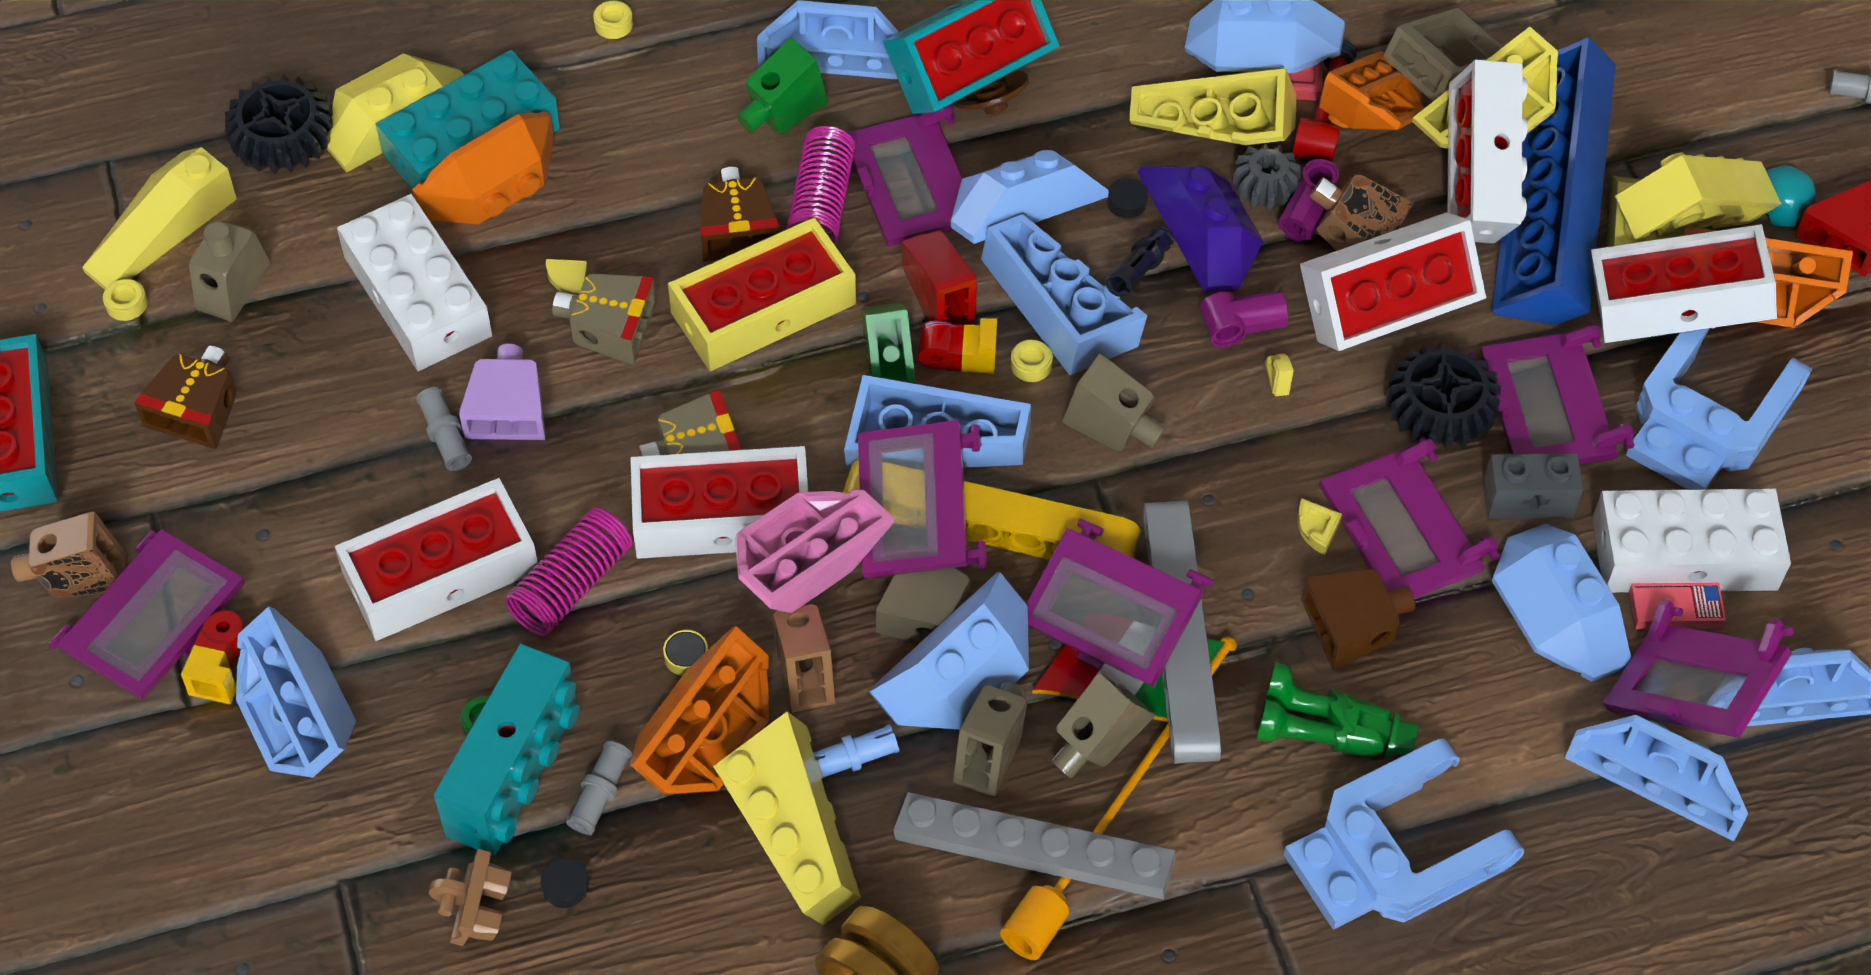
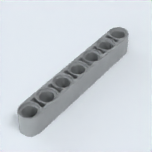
M1188 500L1144 503V531L1149 566L1187 584H1191L1192 579L1186 576L1189 569L1198 572ZM1201 599L1162 671L1171 753L1174 764L1220 761L1221 756L1219 725ZM1155 614L1156 630L1158 631L1164 617Z

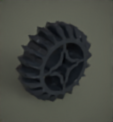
M285 74L280 80L273 81L268 76L266 83L258 84L252 81L251 90L239 89V99L230 100L229 111L225 112L224 121L226 129L224 131L232 152L235 153L236 157L241 158L245 166L254 164L258 172H261L266 167H269L274 174H276L279 168L284 167L292 172L293 166L297 164L307 168L308 158L320 159L321 149L328 148L330 142L328 132L333 128V120L331 119L333 111L332 107H329L328 99L324 92L318 91L313 82L305 84L300 76L291 82Z
M1442 342L1436 346L1435 350H1432L1424 343L1422 348L1419 349V353L1409 350L1404 360H1398L1392 375L1389 376L1386 401L1387 406L1391 407V419L1399 420L1400 432L1412 431L1413 442L1421 437H1426L1427 440L1432 439L1434 444L1435 442H1441L1446 451L1452 446L1453 442H1456L1462 448L1468 444L1469 439L1478 442L1483 437V433L1489 432L1493 427L1495 417L1499 415L1500 409L1498 407L1500 400L1494 396L1500 395L1501 386L1497 385V372L1488 371V360L1475 361L1474 350L1468 354H1463L1460 352L1458 344L1452 350L1445 349Z

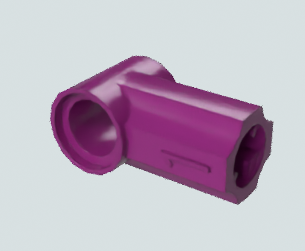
M1316 159L1308 162L1304 167L1302 180L1278 223V228L1286 234L1287 238L1297 242L1310 240L1327 210L1309 198V195L1323 177L1338 187L1339 171L1336 165L1329 160Z
M1279 291L1235 298L1229 292H1218L1206 297L1199 306L1211 343L1220 348L1237 344L1245 338L1246 334L1287 327L1289 319L1283 292L1279 293Z

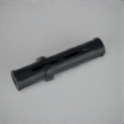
M1157 226L1151 230L1147 237L1138 239L1132 246L1131 254L1108 275L1110 276L1106 279L1108 291L1117 297L1126 296L1148 270L1157 268L1164 259V253L1171 248L1170 245L1174 244L1172 232L1166 227Z

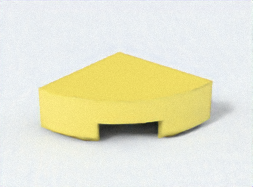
M546 259L549 282L560 292L579 295L584 279L588 275L587 261Z
M1282 353L1268 356L1265 361V368L1272 394L1275 397L1289 395L1294 370L1288 355Z
M1302 498L1298 511L1299 518L1297 517L1299 531L1304 540L1313 549L1325 555L1341 522L1342 514Z

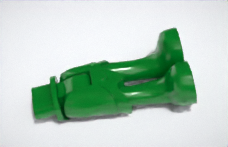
M1275 661L1265 695L1256 740L1273 742L1280 738L1313 741L1331 745L1333 752L1366 757L1380 755L1390 759L1392 753L1404 756L1414 751L1419 725L1400 720V713L1396 712L1391 719V712L1387 709L1359 700L1345 692L1341 694L1330 689L1329 695H1323L1302 689L1294 684L1291 667L1285 663ZM1286 710L1325 717V723L1294 716L1286 712Z

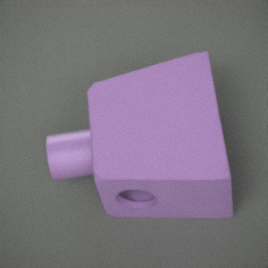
M503 344L498 348L497 359H480L475 362L459 413L464 439L545 440L546 432L537 364L533 360H522L523 350L518 345Z

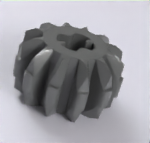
M1263 143L1259 150L1248 146L1244 155H1239L1235 161L1232 177L1233 189L1238 190L1239 200H1251L1252 209L1258 205H1265L1269 212L1274 207V204L1285 208L1299 186L1301 178L1300 165L1295 163L1294 153L1283 154L1281 144L1275 149H1269Z

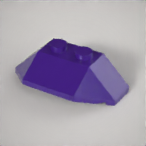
M1140 166L1137 173L1169 230L1172 232L1175 241L1203 291L1238 290L1264 241L1231 184L1204 166Z

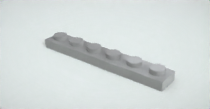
M910 792L906 795L894 827L895 840L1163 900L1176 861L1175 850Z

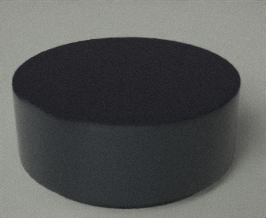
M1122 178L1110 185L1107 205L1114 215L1121 218H1135L1146 210L1148 190L1143 183L1132 178Z
M570 858L557 859L548 864L541 875V887L544 897L550 904L560 908H568L580 903L586 897L589 889L588 876L584 866Z

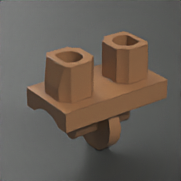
M477 849L474 861L467 866L463 883L460 882L462 871L457 868H449L446 879H435L430 884L429 895L440 902L438 909L440 915L451 916L454 905H458L449 943L463 946L468 937L493 941L499 931L502 911L479 906L481 895L503 900L509 887L512 872L489 863L491 852Z

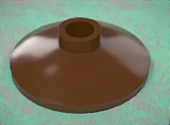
M1013 71L953 102V104L960 109H984L986 114L1002 112L1008 107L1007 101L1017 96L1029 84L1028 75L1021 71Z

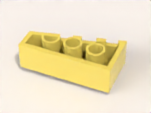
M1683 152L1665 158L1660 163L1661 168L1615 196L1635 240L1646 238L1655 230H1657L1659 236L1671 235L1675 232V229L1684 226L1706 228L1712 225L1713 229L1749 224L1781 205V201L1761 161H1749L1743 158L1727 159L1724 156L1705 157L1704 154L1695 156L1684 155Z
M786 712L713 767L801 911L820 924L825 925L859 900L861 896L845 845L840 841L834 821L836 816L832 804L828 801L821 780L823 775L819 762L814 758L808 727L789 712Z

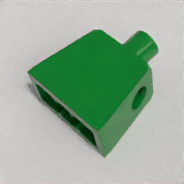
M789 38L747 79L745 85L751 103L736 116L740 124L749 133H753L762 124L766 123L777 134H783L828 103L817 60L794 39Z

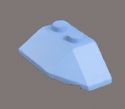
M797 0L758 35V67L768 60L789 38H792L817 60L820 73L898 79L882 41L899 33V31L877 7Z
M1213 0L1190 18L1185 52L1191 56L1194 55L1200 62L1216 72H1258L1286 68L1287 73H1297L1319 64L1328 57L1332 59L1341 55L1345 21L1314 0Z
M1042 150L1035 153V155L1017 161L1006 162L999 167L963 178L951 218V228L975 244L986 239L987 229L992 225L1021 214L1035 223L1107 198L1108 189L1057 152Z
M1543 524L1508 537L1492 583L1533 651L1564 668L1581 673V677L1591 682L1624 670L1631 660V654L1619 603L1577 536L1549 524Z
M997 572L872 686L868 692L896 725L960 730L984 686L990 685L1000 688L1004 682L1016 683L1029 671L1028 606L1001 572Z
M268 606L238 634L237 648H240L241 651L237 665L236 701L269 770L277 773L313 778L345 750L356 719L322 651L275 608Z
M1811 648L1796 649L1791 652L1792 655L1747 726L1871 714V669L1850 650L1825 649L1813 651ZM1731 673L1711 699L1709 706L1727 709L1747 676Z
M1638 715L1577 730L1565 756V759L1732 841L1737 837L1748 815L1722 756L1712 752L1704 744L1691 742L1669 731L1664 725L1655 721H1648Z

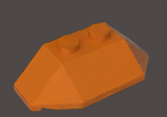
M1379 51L1330 71L1325 78L1319 107L1329 113L1328 118L1334 124L1343 128L1399 130L1413 123V117L1422 111L1425 106L1419 89L1383 58V51Z
M547 111L517 114L450 153L430 172L425 182H419L412 189L413 197L429 221L479 225L491 217L498 216L507 207L524 197L533 195L539 188L543 187L546 182L555 142L551 115Z
M1684 226L1683 236L1717 230ZM1765 238L1776 283L1777 319L1757 321L1755 323L1795 328L1846 293L1853 251Z
M737 626L732 627L687 669L639 733L630 766L663 795L719 791L724 783L713 766L763 730L769 722V687L766 671L769 669V655Z

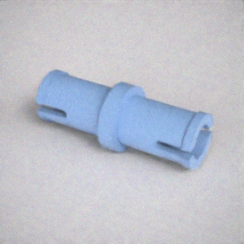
M886 725L884 728L855 738L847 735L841 738V743L813 752L814 758L819 762L823 778L849 768L854 772L862 769L861 764L891 753H898L899 747L895 735L892 733L891 725Z

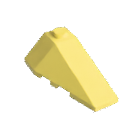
M1286 68L1133 86L1131 90L1130 122L1133 125L1242 145L1285 141L1296 126L1297 93Z
M202 147L183 151L150 176L82 267L84 272L103 289H106L117 280L132 279L237 200L228 168Z

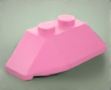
M851 490L850 494L835 491L798 492L736 534L738 579L770 609L792 614L851 573L892 526L895 518L865 490Z

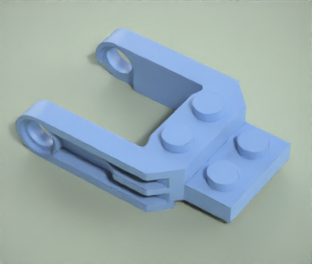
M1710 328L1680 332L1642 387L1643 390L1640 393L1639 401L1635 408L1640 422L1644 426L1633 440L1635 446L1627 450L1626 456L1687 490H1707L1721 468H1725L1727 471L1749 469L1799 395L1812 371V367L1793 357L1750 420L1744 421L1735 412L1685 385H1678V382L1695 360L1699 347Z
M1438 739L1334 790L1325 827L1285 847L1284 857L1333 930L1371 910L1379 911L1382 917L1404 923L1500 874L1514 865L1523 856L1525 850L1512 831L1503 830L1417 874L1411 871L1410 862L1376 812L1421 790L1423 783L1439 776L1452 765L1454 767L1458 765L1460 758L1446 739Z

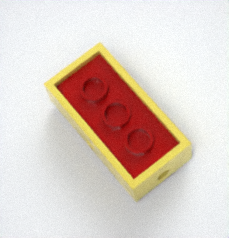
M815 217L668 283L671 314L710 372L856 305L855 273Z

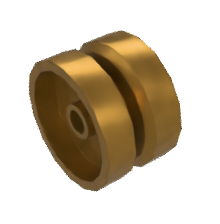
M868 906L856 908L841 926L842 939L834 938L829 941L815 958V969L819 975H938L939 965L933 953L918 936L889 914Z

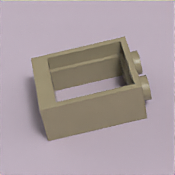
M1455 8L1399 25L1383 58L1431 101H1434L1449 90V83L1474 60L1486 61L1503 46L1463 11ZM1478 36L1481 38V43L1477 40ZM1444 46L1464 66L1458 67L1437 48Z

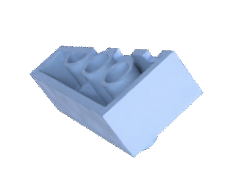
M1021 214L988 227L981 260L1044 343L1051 349L1054 356L1069 375L1089 368L1099 353L1107 359H1111L1139 346L1147 315L1137 306L1131 309L1120 300V297L1111 294L1106 286L1104 287L1089 275V267L1079 259L1075 261L1060 251L1061 245L1025 215Z
M863 375L844 448L846 471L849 473L852 463L859 459L858 433L954 420L960 421L962 434L971 433L970 426L978 425L982 446L978 452H973L972 448H962L963 468L1023 465L1031 430V404ZM924 449L882 454V462L914 470L925 469Z

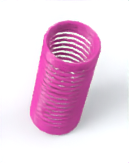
M821 126L811 129L805 135L786 230L796 226L795 223L798 225L801 221L805 222L815 217L821 227L829 228L824 230L826 233L832 231L828 236H833L831 238L833 244L835 245L838 241L847 185L850 178L849 174L851 173L855 152V142L845 131L836 127ZM818 138H833V139L839 140V141L843 142L844 144H846L849 149H847V148H846L845 146H843L842 144L837 143V142H834V141H829V140H820V141H814V142H811V141H813L814 139H818ZM819 143L833 144L844 149L847 152V154L841 151L840 149L831 146H811ZM816 149H830V150L839 152V153L842 154L843 156H839V155H837V154H834V153H831V152H825V151H818V152H816V151H814V150H816Z
M591 508L581 518L580 523H576L574 528L564 536V539H561L559 544H556L554 549L550 550L549 555H545L543 560H540L538 565H535L533 571H530L528 576H525L522 582H519L517 587H514L506 595L505 602L510 613L530 632L538 636H547L558 625V620H563L564 615H567L569 610L574 608V604H578L579 599L584 598V593H588L590 588H593L595 583L600 581V577H604L605 572H609L610 567L615 565V561H619L620 556H624L633 546L632 537L627 528L607 510ZM600 526L603 527L607 532H609V533L615 538V540H613L612 538H610V537L600 528ZM588 536L593 538L601 547H603L605 551L608 553V555L601 551L591 541V539ZM584 542H586L588 545H590V546L602 557L603 560H601L600 558H598V557L585 545ZM579 547L583 549L586 553H588L595 560L598 566L594 564L592 561H590L581 552ZM574 553H576L578 556H580V557L592 568V570H590L588 567H586V566L575 556ZM569 558L573 560L576 564H578L587 574V576L583 574L581 571H579L572 564ZM564 564H566L569 568H571V569L581 578V580H579L577 577H575V576L565 567ZM559 569H560L561 571H563L567 576H569V577L571 578V580L577 585V587H576L574 584H572V583L559 571ZM555 576H557L560 580H562V581L569 587V589H570L571 591H569L567 588H565V587L555 578ZM549 580H550L553 584H555V585L566 595V597H565L564 595H562V594L549 582ZM545 587L548 588L552 593H554L555 596H556L561 602H559L557 599H555V598L545 589ZM539 592H541L545 597H547L554 606L547 602V600ZM519 601L523 603L528 608V610L542 622V624L533 619L523 609Z

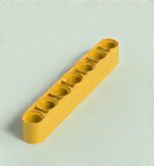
M859 459L852 463L842 493L850 494L851 490H860ZM882 462L884 509L895 518L893 524L927 531L925 472ZM964 481L967 541L975 543L977 541H985V545L1050 560L1067 528L1081 533L1083 529L1077 526V522L1081 518L1104 529L1102 536H1096L1095 541L1131 558L1135 556L1141 530L1130 519Z

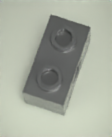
M1577 453L1491 455L1483 480L1488 519L1574 518L1583 492Z

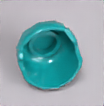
M1781 165L1766 170L1781 201V205L1767 213L1771 224L1786 227L1799 225L1805 210L1816 203V193L1812 178L1804 171L1789 165Z

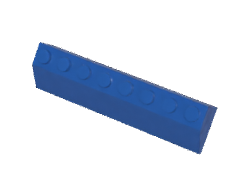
M1590 37L1557 50L1555 112L1527 133L1525 140L1522 142V157H1525L1527 161V172L1522 182V197L1526 199L1527 210L1521 224L1501 238L1492 312L1497 316L1557 325L1590 313L1594 278L1591 249H1597L1616 64Z

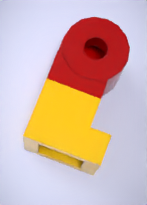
M981 318L980 325L951 324L941 320L925 323L920 329L919 362L923 366L932 369L994 374L997 319Z
M219 611L209 616L205 621L181 673L188 695L226 704L232 703L236 693V684L232 670L236 661L239 660L241 651L240 648H237L238 634L244 629L242 620L236 613L232 611Z

